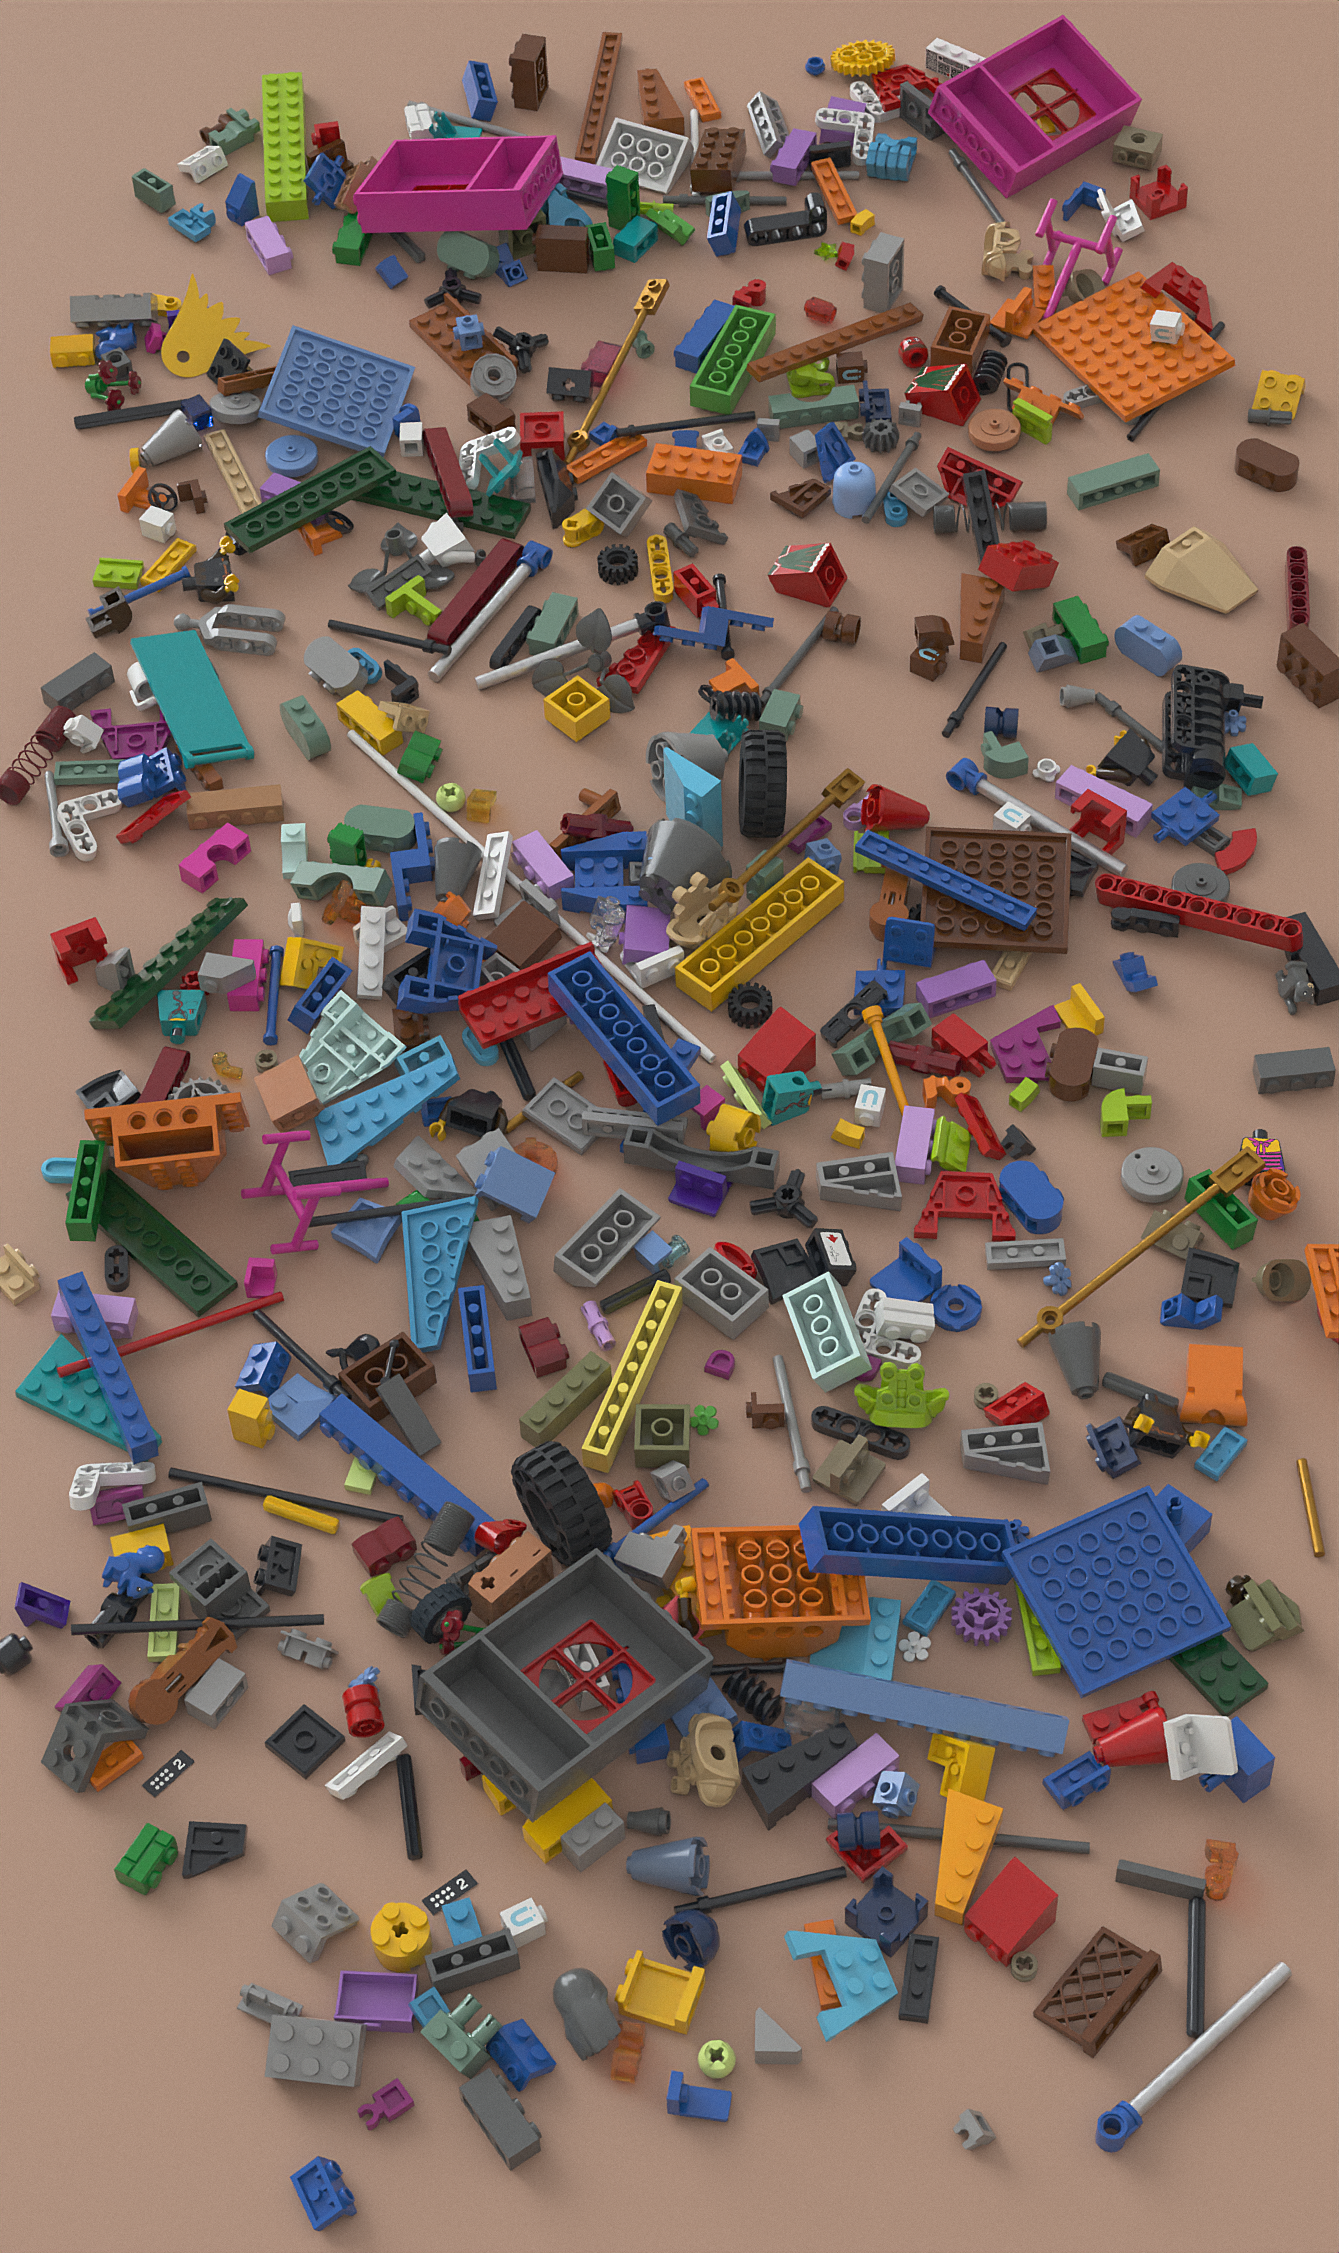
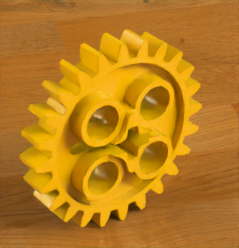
M867 40L863 42L856 41L854 44L849 42L848 46L842 45V48H836V51H832V55H830L831 68L834 71H838V74L844 73V76L851 74V77L859 74V77H861L862 75L870 76L871 73L877 74V71L884 72V68L889 69L890 65H894L896 61L895 49L892 48V45H888V43L882 44V41L875 42V40L867 42Z

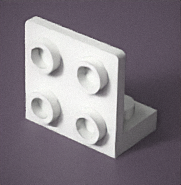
M923 1473L882 1504V1511L952 1516L929 1495V1479Z

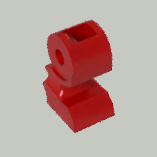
M754 279L748 283V287L742 286L740 290H735L732 296V305L748 308L762 306L766 301V283L763 280Z

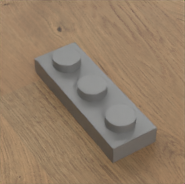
M1063 1238L985 1243L987 1270L1047 1267L1057 1262L1066 1265Z

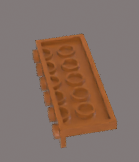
M449 293L444 294V304L409 320L410 328L470 387L473 366L480 357L486 354L505 356L513 363L518 376L517 358L511 355L505 346L499 343L492 333L485 329V335H482V348L461 350L459 340L454 338L453 327H457V317L471 314ZM494 376L489 377V379H491L492 381L498 380Z

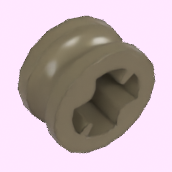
M266 1049L256 1054L255 1063L258 1072L262 1074L278 1066L277 1055L274 1051Z
M982 1383L974 1391V1403L979 1409L983 1410L998 1399V1390L990 1383ZM988 1394L991 1395V1398H989V1397H986L985 1399H982V1398H981V1395H983V1396H987Z
M1028 1951L1016 1953L1011 1961L1012 1976L1020 1982H1028L1035 1978L1038 1968L1037 1958ZM1026 1962L1030 1964L1029 1970L1026 1968L1022 1971L1019 1970V1963L1022 1965L1026 1964Z

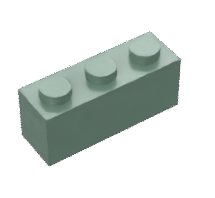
M552 592L549 599L544 601L540 616L536 617L533 630L527 634L526 644L529 645V655H537L564 644L579 615L578 598Z

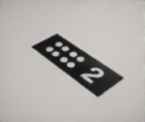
M180 1750L141 1786L152 1796L156 1797L195 1761Z
M466 1869L421 1901L434 1915L442 1909L443 1905L453 1902L478 1883Z

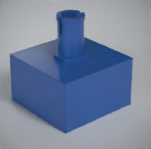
M1167 1484L1156 1497L1190 1554L1210 1532L1213 1514L1170 1484Z
M1236 1716L1231 1720L1238 1772L1233 1775L1205 1773L1199 1776V1782L1202 1787L1208 1785L1205 1788L1207 1792H1212L1213 1789L1224 1782L1244 1804L1270 1785L1275 1757Z

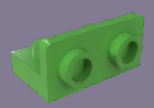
M650 208L645 214L650 221L658 224V229L682 246L695 231L693 226L669 209H666L664 212L659 210L657 213Z

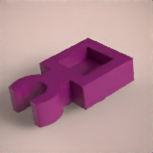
M396 2078L372 2094L375 2103L360 2106L357 2113L359 2118L364 2117L366 2114L373 2115L372 2119L366 2122V2127L369 2131L379 2125L382 2117L385 2116L390 2123L414 2107L415 2104L399 2079Z

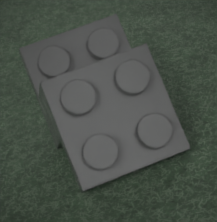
M209 1539L169 1572L170 1579L188 1594L192 1612L199 1619H206L207 1617H262L271 1611L270 1606L251 1589L248 1572L212 1539ZM250 1628L229 1630L233 1632L235 1640H237Z

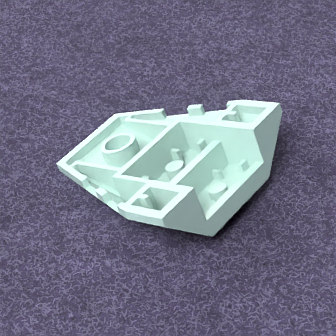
M340 990L324 1007L321 1013L322 1018L317 1028H313L310 1034L311 1039L306 1049H302L299 1057L308 1069V1076L318 1098L325 1105L390 1066L396 1057L407 1047L390 1032L384 1030L356 1002Z

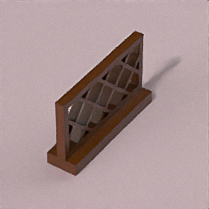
M1102 1926L1033 2011V2016L1082 2046L1083 2052L1094 2058L1163 1971L1161 1956L1151 1949L1149 1952L1144 1951ZM1106 1938L1115 1943L1116 1950L1099 1953L1098 1945ZM1135 1955L1140 1960L1134 1966L1123 1967L1121 1957ZM1118 1957L1120 1968L1102 1971L1100 1960ZM1097 1961L1098 1972L1081 1974L1080 1968L1084 1963ZM1121 1975L1122 1983L1119 1987L1106 1989L1104 1978ZM1101 1979L1102 1990L1084 1991V1981ZM1080 1982L1081 1993L1064 1996L1063 1989L1067 1984ZM1104 1997L1105 2004L1101 2009L1088 2011L1086 2000ZM1083 2001L1085 2012L1067 2014L1065 2003ZM1059 2004L1063 2006L1064 2015L1051 2017L1044 2013L1049 2006ZM1087 2019L1088 2026L1081 2035L1070 2029L1069 2022Z

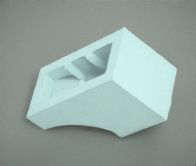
M305 823L281 825L283 879L293 878L300 861L308 862V837Z

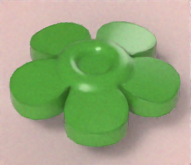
M703 1405L695 1407L694 1413L696 1416L691 1417V1427L698 1428V1433L705 1436L709 1433V1428L716 1429L719 1425L718 1419L712 1418L717 1414V1410L713 1406H708L706 1409Z

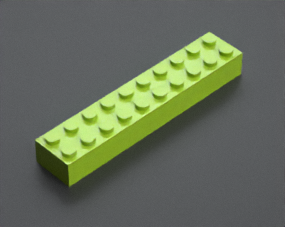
M302 72L262 75L264 178L267 216L271 222L309 219L308 185L303 181L307 175V151Z

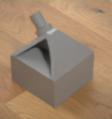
M611 472L586 509L620 535L628 537L653 500L622 477Z

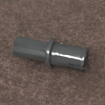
M1249 408L1248 423H1267L1268 426L1270 424L1290 425L1292 422V412L1274 411L1272 408H1269V410Z
M673 522L668 523L664 527L665 531L663 533L673 541V545L676 548H681L689 557H694L698 553V547L689 540V535L682 532Z

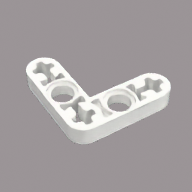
M857 81L850 85V97L853 101L862 103L871 101V103L866 104L865 113L871 114L874 117V123L885 122L900 116V108L884 112L877 95L865 82Z
M831 108L819 109L816 112L815 124L822 129L854 133L852 161L859 166L866 165L868 148L873 140L874 117L863 112ZM846 118V119H848L850 122L847 123V124H844V123L840 122V119ZM863 122L867 123L866 129H862ZM866 137L868 141L861 142L858 140V138ZM860 149L864 150L863 157L859 156Z
M508 427L471 440L462 446L459 465L468 489L474 490L479 484L481 471L479 455L483 453L489 457L500 453L492 444L496 438L501 440L508 450L519 444L521 436L514 427Z
M105 790L68 800L58 806L57 819L78 859L90 861L95 858L97 844L86 821L119 812L122 809L123 803L119 800L117 790ZM86 804H93L96 806V809L89 811L84 806ZM65 811H67L69 814H72L71 821L69 815L67 813H64ZM80 828L83 830V833L76 835L70 830ZM83 841H84V846H85L86 849H82V842H83Z
M875 1288L866 1291L855 1315L854 1322L859 1334L863 1335V1345L867 1355L882 1359V1364L892 1362L899 1369L907 1370L911 1364H920L921 1351L918 1346L897 1339H888L886 1336L876 1335L875 1309L881 1297H886V1294L882 1290ZM877 1299L879 1301L875 1303L873 1311L871 1310V1302ZM864 1318H869L874 1323L866 1327L859 1322ZM880 1346H887L891 1351L888 1354H880L876 1349ZM908 1354L913 1355L910 1360L905 1359Z
M132 1462L86 1464L78 1467L69 1492L70 1507L74 1510L92 1508L96 1503L100 1486L152 1483L156 1480L155 1464L140 1462L133 1465Z

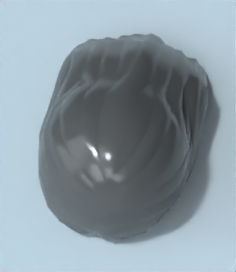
M575 1968L558 1977L553 1988L554 2003L564 2020L563 2025L567 2040L571 2043L580 2059L585 2061L588 2059V2056L591 2057L594 2053L598 2054L607 2047L609 2040H614L620 2034L621 2028L609 2008L608 1989L597 1975L585 1968Z

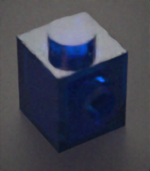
M200 394L180 402L182 413L188 418L186 421L190 425L192 424L197 432L214 425L212 410Z

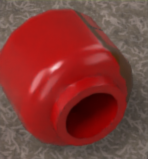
M918 337L905 338L898 348L900 359L909 368H919L928 359V349Z

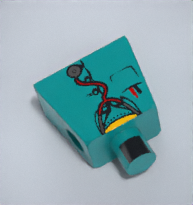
M160 990L157 996L163 1035L170 1036V1041L174 1044L184 1043L185 1036H196L199 1033L207 1010L205 991Z
M801 1071L767 1076L761 1106L772 1122L771 1126L809 1111L811 1098L822 1094L821 1084L817 1080L809 1082Z

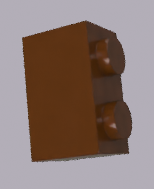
M488 393L467 404L468 422L484 434L488 435L508 427L516 429L514 412Z

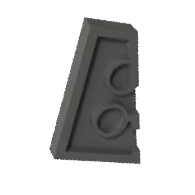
M677 489L674 499L685 533L691 537H700L725 545L728 540L727 535L718 531L719 524L716 520H711L707 516L709 511L699 497Z

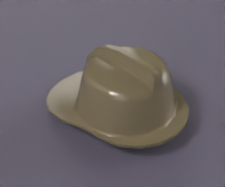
M1092 269L1075 271L1069 278L1062 296H1068L1070 301L1075 304L1105 289L1104 282L1098 273Z
M1274 1259L1259 1268L1256 1277L1252 1278V1282L1256 1283L1262 1295L1272 1301H1297L1307 1295L1311 1286V1275L1308 1267L1300 1260Z

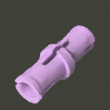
M595 1301L584 1303L581 1306V1311L587 1320L589 1332L594 1334L602 1351L613 1349L616 1341L608 1328L609 1323L601 1315Z

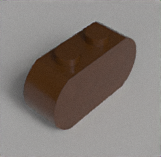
M1251 438L1242 441L1237 446L1234 469L1237 475L1275 492H1285L1296 485L1300 462L1298 457L1290 452L1258 438Z
M1076 1027L1066 1029L1059 1034L1057 1044L1052 1043L1050 1058H1053L1052 1063L1047 1062L1045 1077L1049 1078V1091L1060 1100L1074 1102L1088 1096L1099 1040L1094 1033L1087 1029Z

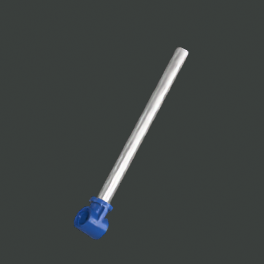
M532 540L526 544L522 557L517 561L518 568L451 645V654H444L428 672L431 680L438 682L527 577L535 576L538 572V567L541 569L548 567L553 556L551 548Z
M962 758L946 773L947 782L954 789L963 790L966 787L971 794L977 795L981 793L1002 807L1009 801L1031 814L1032 825L1044 832L1072 833V849L1117 876L1123 877L1128 870L1127 864L988 782L987 775L982 772L979 773L978 767L972 760Z
M1283 1962L1275 1965L1129 2103L1120 2101L1111 2111L1101 2114L1098 2118L1095 2140L1099 2148L1106 2152H1117L1122 2149L1125 2140L1142 2125L1141 2116L1292 1976L1290 1968ZM1105 2129H1115L1118 2134L1110 2135L1105 2132Z

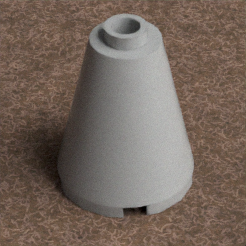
M179 409L174 411L141 447L142 453L140 455L147 465L150 463L153 466L202 446V440L192 424L190 425L186 421L188 418Z

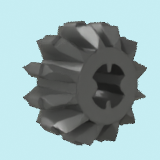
M882 418L880 420L872 419L871 423H866L862 432L865 448H870L871 452L879 451L880 454L882 451L890 452V449L896 448L899 439L896 423H891L890 419L882 420Z

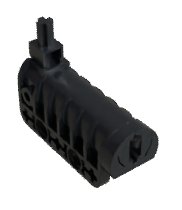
M1177 665L1171 677V691L1165 694L1162 702L1163 774L1168 778L1184 781V787L1192 790L1193 786L1206 790H1213L1219 787L1226 777L1225 711L1236 710L1239 713L1241 706L1261 709L1264 697L1244 693V685L1230 683L1229 678L1220 671L1189 665ZM1182 674H1184V677H1186L1185 681H1181ZM1168 748H1174L1179 753H1173ZM1172 762H1175V770L1172 769Z

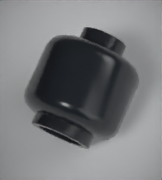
M10 1633L0 1640L1 1674L6 1672L9 1675H13L32 1661L30 1651L34 1648L25 1635L20 1638L17 1634Z

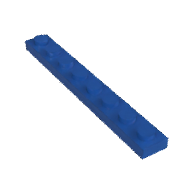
M868 829L855 845L856 853L1023 931L1027 929L1037 915V908Z

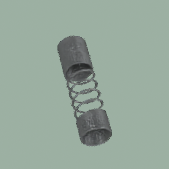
M1045 501L1007 502L1004 507L1003 521L998 503H995L993 506L994 512L997 505L1002 531H1004L1007 505L1009 506V525L1011 531L1047 529V505ZM953 504L934 505V533H957L961 507L964 514L966 532L968 533L970 518L968 516L967 525L964 506L962 504L959 505L955 523V508Z
M444 1502L443 1507H441L442 1509L437 1514L438 1516H436L435 1521L430 1526L431 1528H429L423 1538L424 1541L421 1542V1546L427 1554H414L415 1561L421 1567L415 1565L406 1567L407 1572L413 1579H399L400 1585L405 1591L393 1590L392 1596L394 1599H387L386 1604L381 1609L382 1611H380L379 1616L376 1618L380 1626L397 1636L407 1637L412 1628L410 1617H412L413 1610L404 1605L394 1593L398 1592L413 1597L418 1601L422 1600L409 1591L401 1581H411L425 1587L429 1591L433 1590L418 1580L409 1571V1568L420 1569L437 1579H441L439 1575L422 1565L416 1556H425L445 1567L448 1566L447 1563L432 1555L424 1547L423 1543H427L444 1555L453 1557L457 1549H459L461 1542H463L464 1537H466L465 1535H467L468 1530H470L471 1525H473L472 1523L475 1521L474 1516L455 1503Z

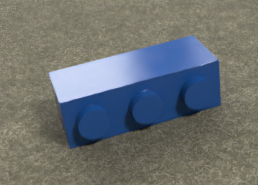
M469 60L462 82L471 117L476 120L491 121L498 101L488 63Z
M732 191L715 195L712 199L707 240L716 257L736 252L741 208Z
M331 957L296 1003L287 1021L308 1034L321 1017L324 1007L344 987L353 970L334 957Z

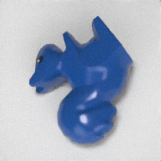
M133 322L129 323L128 328H122L121 324H118L115 328L108 326L96 332L100 339L98 340L99 344L95 347V355L100 360H102V354L119 347L123 351L137 348V334L135 333Z
M146 1545L139 1548L137 1553L127 1552L118 1556H109L102 1573V1578L104 1579L103 1587L107 1588L112 1582H117L118 1595H122L127 1590V1596L130 1599H137L146 1594H152L154 1592L152 1588L153 1583L140 1577L142 1573L152 1574L158 1572L165 1562L164 1553L157 1546Z

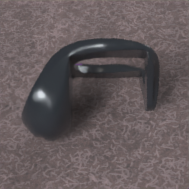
M362 1334L354 1339L346 1349L334 1348L327 1350L325 1353L331 1358L339 1356L341 1369L344 1370L348 1367L347 1356L358 1361L378 1348L380 1343L376 1337L370 1334Z

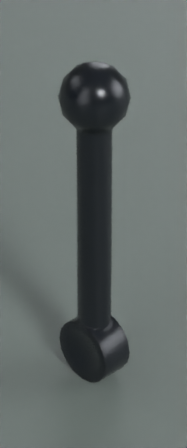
M392 1339L389 1342L391 1350L385 1376L381 1378L380 1384L390 1379L395 1351L400 1346L399 1341L396 1339Z

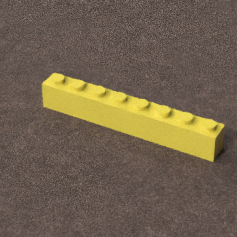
M657 1280L582 1446L583 1466L609 1473L635 1415L636 1404H639L683 1306L682 1287Z

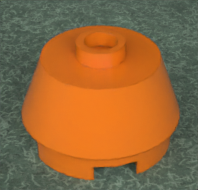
M450 891L447 892V901H440L433 912L446 917V921L456 926L461 925L467 929L470 924L468 919L472 911L460 895L456 896Z
M1269 1168L1267 1172H1261L1254 1176L1248 1195V1203L1251 1209L1261 1218L1276 1220L1296 1209L1297 1202L1301 1196L1298 1185L1294 1188L1291 1182L1286 1179L1287 1173L1279 1169Z

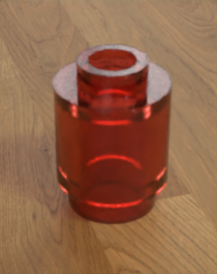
M813 296L806 301L804 311L808 318L822 323H832L837 313V307L833 306L831 302Z

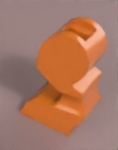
M934 1075L923 1079L922 1095L925 1108L935 1109L937 1097H942L951 1108L958 1107L954 1098L961 1092L970 1095V1081L961 1076L954 1077L950 1081L946 1076L938 1078Z

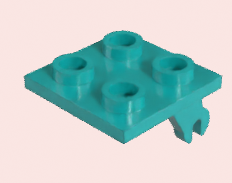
M437 111L433 115L434 121L438 123L436 130L433 128V124L429 127V132L433 135L434 139L481 137L483 132L482 128L453 126L444 112L439 117Z
M498 438L494 440L493 445L508 462L501 471L490 462L485 454L481 453L478 457L479 461L492 476L486 492L488 497L494 492L498 494L504 488V482L509 477L513 479L519 473V466L522 464L523 452L519 450L513 455Z
M709 711L690 733L713 734L721 748L726 749L729 754L741 741L742 734L749 730L747 728L749 721L746 718L741 721L740 715L734 722L727 718L720 720L718 714L716 719L712 720Z

